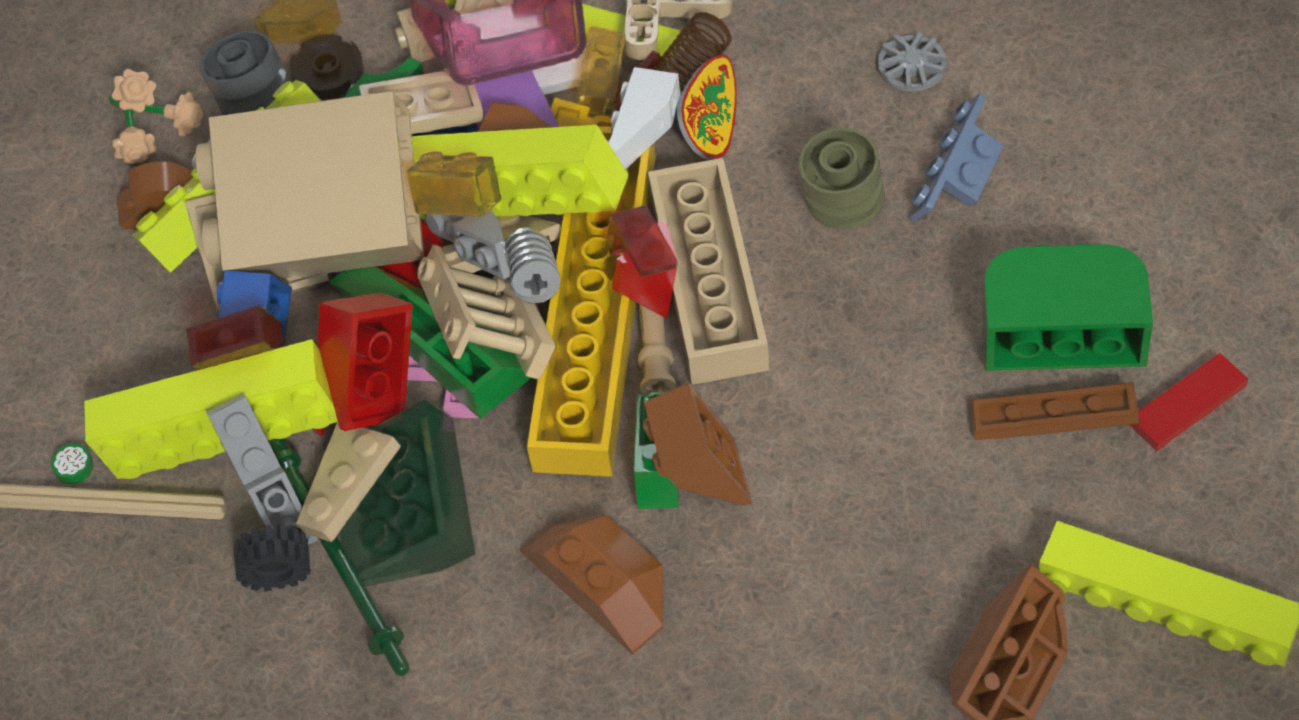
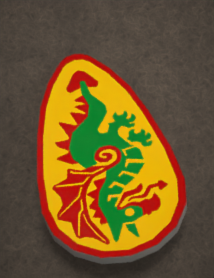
M724 54L710 58L695 71L678 101V122L685 141L696 154L708 160L725 156L730 148L734 130L737 101L736 77L732 61Z

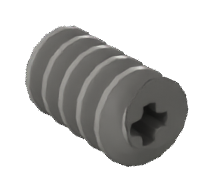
M529 227L512 232L504 241L511 266L510 277H508L511 289L518 298L525 302H545L556 294L561 283L552 246L546 237Z

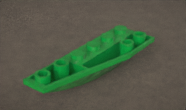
M372 266L343 271L330 281L331 285L345 298L383 293L413 303L409 356L479 419H482L532 378L525 376L516 354L468 342L461 358H453L424 290L395 275ZM475 326V327H478V328H482V329H486V330H490V331H494V332L500 333L499 331H495V330H491V329H487V328Z

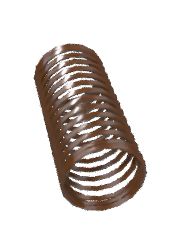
M695 13L651 70L659 69L663 71L662 69H666L667 72L677 73L682 79H679V87L683 92L684 87L682 84L686 85L688 83L686 78L691 79V73H695L697 70L695 67L699 68L701 66L700 62H706L704 56L709 59L714 57L711 56L709 51L713 52L715 56L722 55L730 45L732 35L729 28L722 20L710 13ZM704 18L718 25L725 33L727 43L717 29L707 23L695 21V19ZM695 24H701L713 30L721 38L723 44H719L712 34L696 27ZM700 32L705 33V34H706L707 36H709L714 42L708 40V39H707L705 36H703ZM688 35H691L694 40L689 39ZM684 41H687L690 46L686 45ZM693 43L696 44V45H697L698 47H700L701 49H703V51H704L705 53L701 52L698 48H696V47L693 45ZM679 46H683V48L686 50V52L683 51V50H680V47H679ZM689 49L698 54L700 58L696 57ZM675 52H679L682 58L677 56ZM685 55L694 60L696 64L691 62ZM671 58H675L678 63L673 62ZM681 61L690 66L691 69L687 68ZM666 63H670L674 69L669 68ZM677 67L682 69L687 75L682 73Z

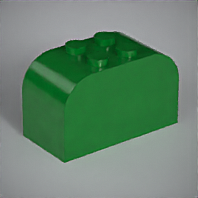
M1086 243L1069 246L1037 245L1034 247H1017L1000 253L987 267L983 306L986 371L1147 367L1153 328L1149 278L1142 260L1130 250L1116 245H1090Z

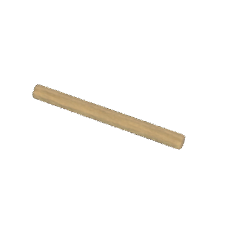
M0 484V507L202 519H223L227 510L225 497L220 495Z

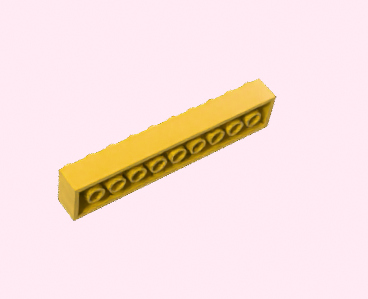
M599 127L606 140H610L612 135L611 127ZM654 143L625 169L628 173V178L616 211L563 214L556 259L561 283L556 294L550 298L546 327L556 347L540 380H537L527 443L533 473L613 477L636 302L613 290L612 284L617 259L645 235L651 196L648 172L654 171L656 159Z

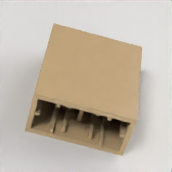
M393 91L209 117L211 142L197 145L195 160L198 178L203 189H215L217 218L205 219L202 225L203 247L206 258L211 266L222 264L223 272L226 270L271 274L280 280L419 261L424 258L410 111Z

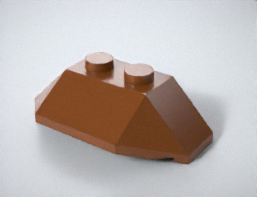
M607 515L549 524L520 549V552L632 655L663 628V565Z
M1033 565L1027 566L986 607L949 675L952 705L970 720H1033L1068 654L1066 621L1062 604L1065 603L1064 590Z

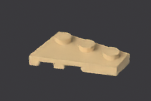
M337 422L296 522L300 529L306 534L332 542L401 447L395 438L366 428L343 431L339 429Z

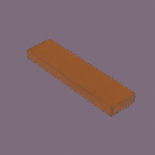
M1134 382L971 400L975 440L1002 439L1139 424Z

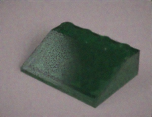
M423 400L369 429L393 436L401 447L340 530L342 548L364 586L443 571L475 555L453 418L426 400Z

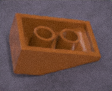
M689 383L644 402L648 418L643 420V424L649 439L655 443L657 453H654L652 457L661 477L667 476L677 488L742 506L753 503L734 436Z

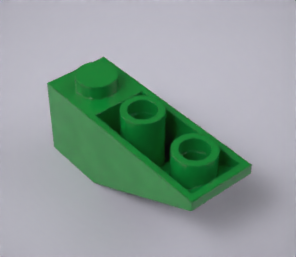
M661 392L637 394L634 477L638 509L679 508V488L667 476L661 477L658 473L652 457L654 453H657L656 446L649 439L643 424V420L648 418L644 402L664 394Z

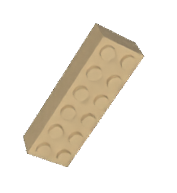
M719 158L649 171L650 192L656 223L660 220L667 223L678 258L672 296L691 384L695 385L770 371L768 343L724 159Z

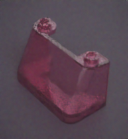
M410 0L414 23L446 75L460 85H473L577 59L586 47L582 0H514V3L463 15H460V12L456 10L449 11L444 0Z

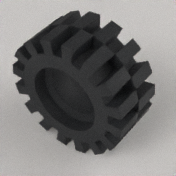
M266 525L263 531L256 527L251 529V535L244 532L240 535V539H236L234 542L236 580L238 582L241 581V585L245 588L251 585V590L258 591L261 587H264V592L272 591V587L284 589L287 584L295 587L298 585V580L305 581L307 574L310 575L308 539H306V535L303 532L299 533L298 529L294 527L287 531V526L279 525L278 529H272V525Z

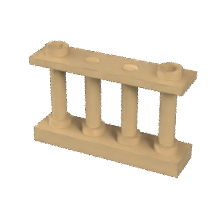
M433 245L428 257H424L421 260L417 276L452 357L460 359L468 342L516 354L525 376L540 380L556 345L535 303L525 302L518 298L511 289L509 278L503 280L494 276L490 279L450 268L441 247ZM475 326H479V327H483V328H487V329L499 331V332H502V333H506V335H505V334L498 333V332H494V331H490V330L478 328V327H475Z

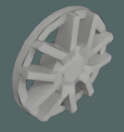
M918 32L917 35L893 36L892 41L887 44L883 43L882 50L878 56V71L881 78L891 87L901 91L916 92L931 88L943 78L947 68L946 54L937 43V39L934 37L932 39L924 37L921 32ZM920 44L926 45V46H925L924 48H922L921 50L918 49V47H919ZM898 46L901 51H898L895 47ZM925 73L935 74L932 78L926 80ZM904 75L906 77V83L895 80V78ZM919 76L921 83H911V77Z

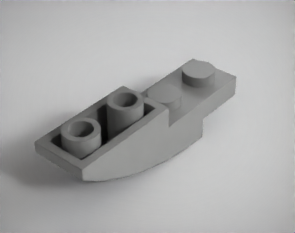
M438 193L424 199L428 212L426 214L428 227L434 234L453 242L456 253L462 260L503 280L510 277L511 266L501 226L496 215L487 206L471 196L459 202H455Z
M242 393L207 411L206 414L221 441V445L264 527L272 525V529H278L279 525L287 526V531L294 527L298 529L299 533L303 532L296 524L302 506L246 396ZM304 533L306 539H308V545L318 540L317 537Z

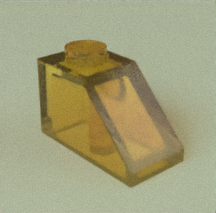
M279 0L254 18L257 30L265 33L273 44L304 43L319 35L332 34L338 25L342 23L336 0Z

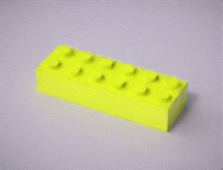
M597 125L412 136L420 219L426 220V214L428 213L424 199L436 193L455 202L471 196L487 206L496 217L616 211L628 178L627 171Z
M312 339L84 401L85 441L117 479H134L141 474L160 469H171L178 466V464L197 459H209L216 454L225 452L206 412L242 393L246 396L267 440L284 439L291 434L310 429L325 428L329 424L338 421L320 350Z

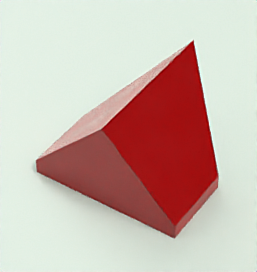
M660 220L617 259L612 284L613 290L666 319L668 317L678 266V258L667 223Z

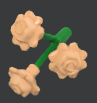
M126 69L123 72V77L116 76L113 80L115 89L109 96V102L111 105L124 111L127 128L120 133V138L112 141V145L115 148V158H123L127 164L144 163L149 158V154L156 152V146L154 145L155 136L153 134H145L143 129L135 127L133 113L135 112L142 113L145 111L163 114L165 118L173 119L174 128L178 129L179 135L182 137L190 134L194 128H198L201 125L203 109L194 100L191 92L180 95L176 105L157 106L153 105V92L156 84L153 81H148L149 76L146 72L136 73Z

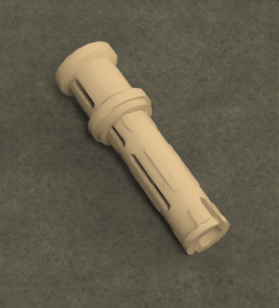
M639 304L643 346L638 354V364L643 369L640 390L642 394L652 392L666 393L676 388V382L671 376L670 366L674 359L672 351L666 346L664 317Z

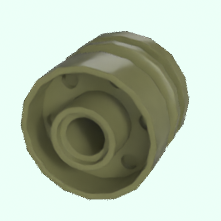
M843 127L824 130L812 137L802 148L798 161L808 211L816 221L828 228L839 230L860 228L872 221L881 211L885 199L880 160L875 143L868 135L856 129Z

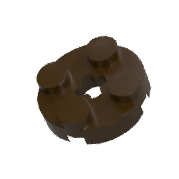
M335 34L319 35L305 41L301 45L302 51L297 54L296 58L295 54H293L290 60V71L293 81L304 82L319 99H331L346 94L350 86L356 84L361 78L364 71V64L358 46L352 41L351 44L342 41V37ZM330 63L332 66L329 70H322L323 64Z

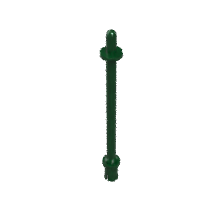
M285 438L268 440L303 508L310 489L298 470L301 464L298 452L290 448ZM337 537L332 542L319 538L373 634L368 643L371 654H384L396 675H406L409 671V664L399 648L404 638L401 628L397 626L387 627Z

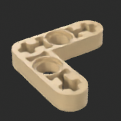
M627 0L624 31L625 54L635 60H647L656 54L660 17L691 18L697 12H707L721 19L731 14L733 0H687L683 2L647 0V4H640L641 0ZM644 19V20H649V21H648V22H638V21H635V20ZM638 37L645 38L644 42H638Z

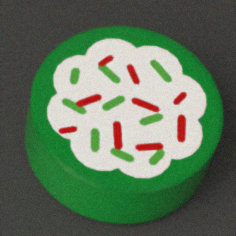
M68 444L55 452L51 460V467L57 479L62 483L77 484L90 476L93 471L94 462L86 447L80 444Z

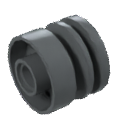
M256 30L240 31L225 36L206 50L200 61V72L209 90L214 95V100L219 106L222 115L255 111L260 107L266 109L275 100L273 97L275 91L284 83L290 81L286 70L280 64V58L272 41L265 33Z

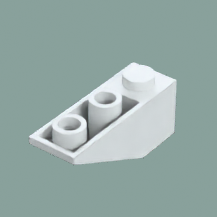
M634 67L630 81L623 83L620 97L622 105L620 111L615 110L612 115V135L610 140L607 141L625 169L672 127L680 98L679 77L677 73Z

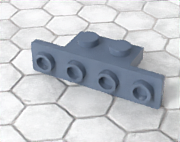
M981 93L969 102L963 100L954 111L952 118L955 120V123L942 136L938 144L942 149L925 170V175L928 178L925 184H922L916 190L911 199L914 207L908 218L914 222L932 210L942 189L965 205L972 206L978 201L1004 146L974 124L986 100V97Z

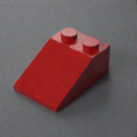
M383 293L320 302L317 342L340 430L349 431L405 419L413 303Z

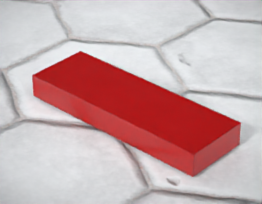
M1219 353L1138 411L1139 424L1129 426L1155 451H1158L1245 388L1249 378L1225 356Z

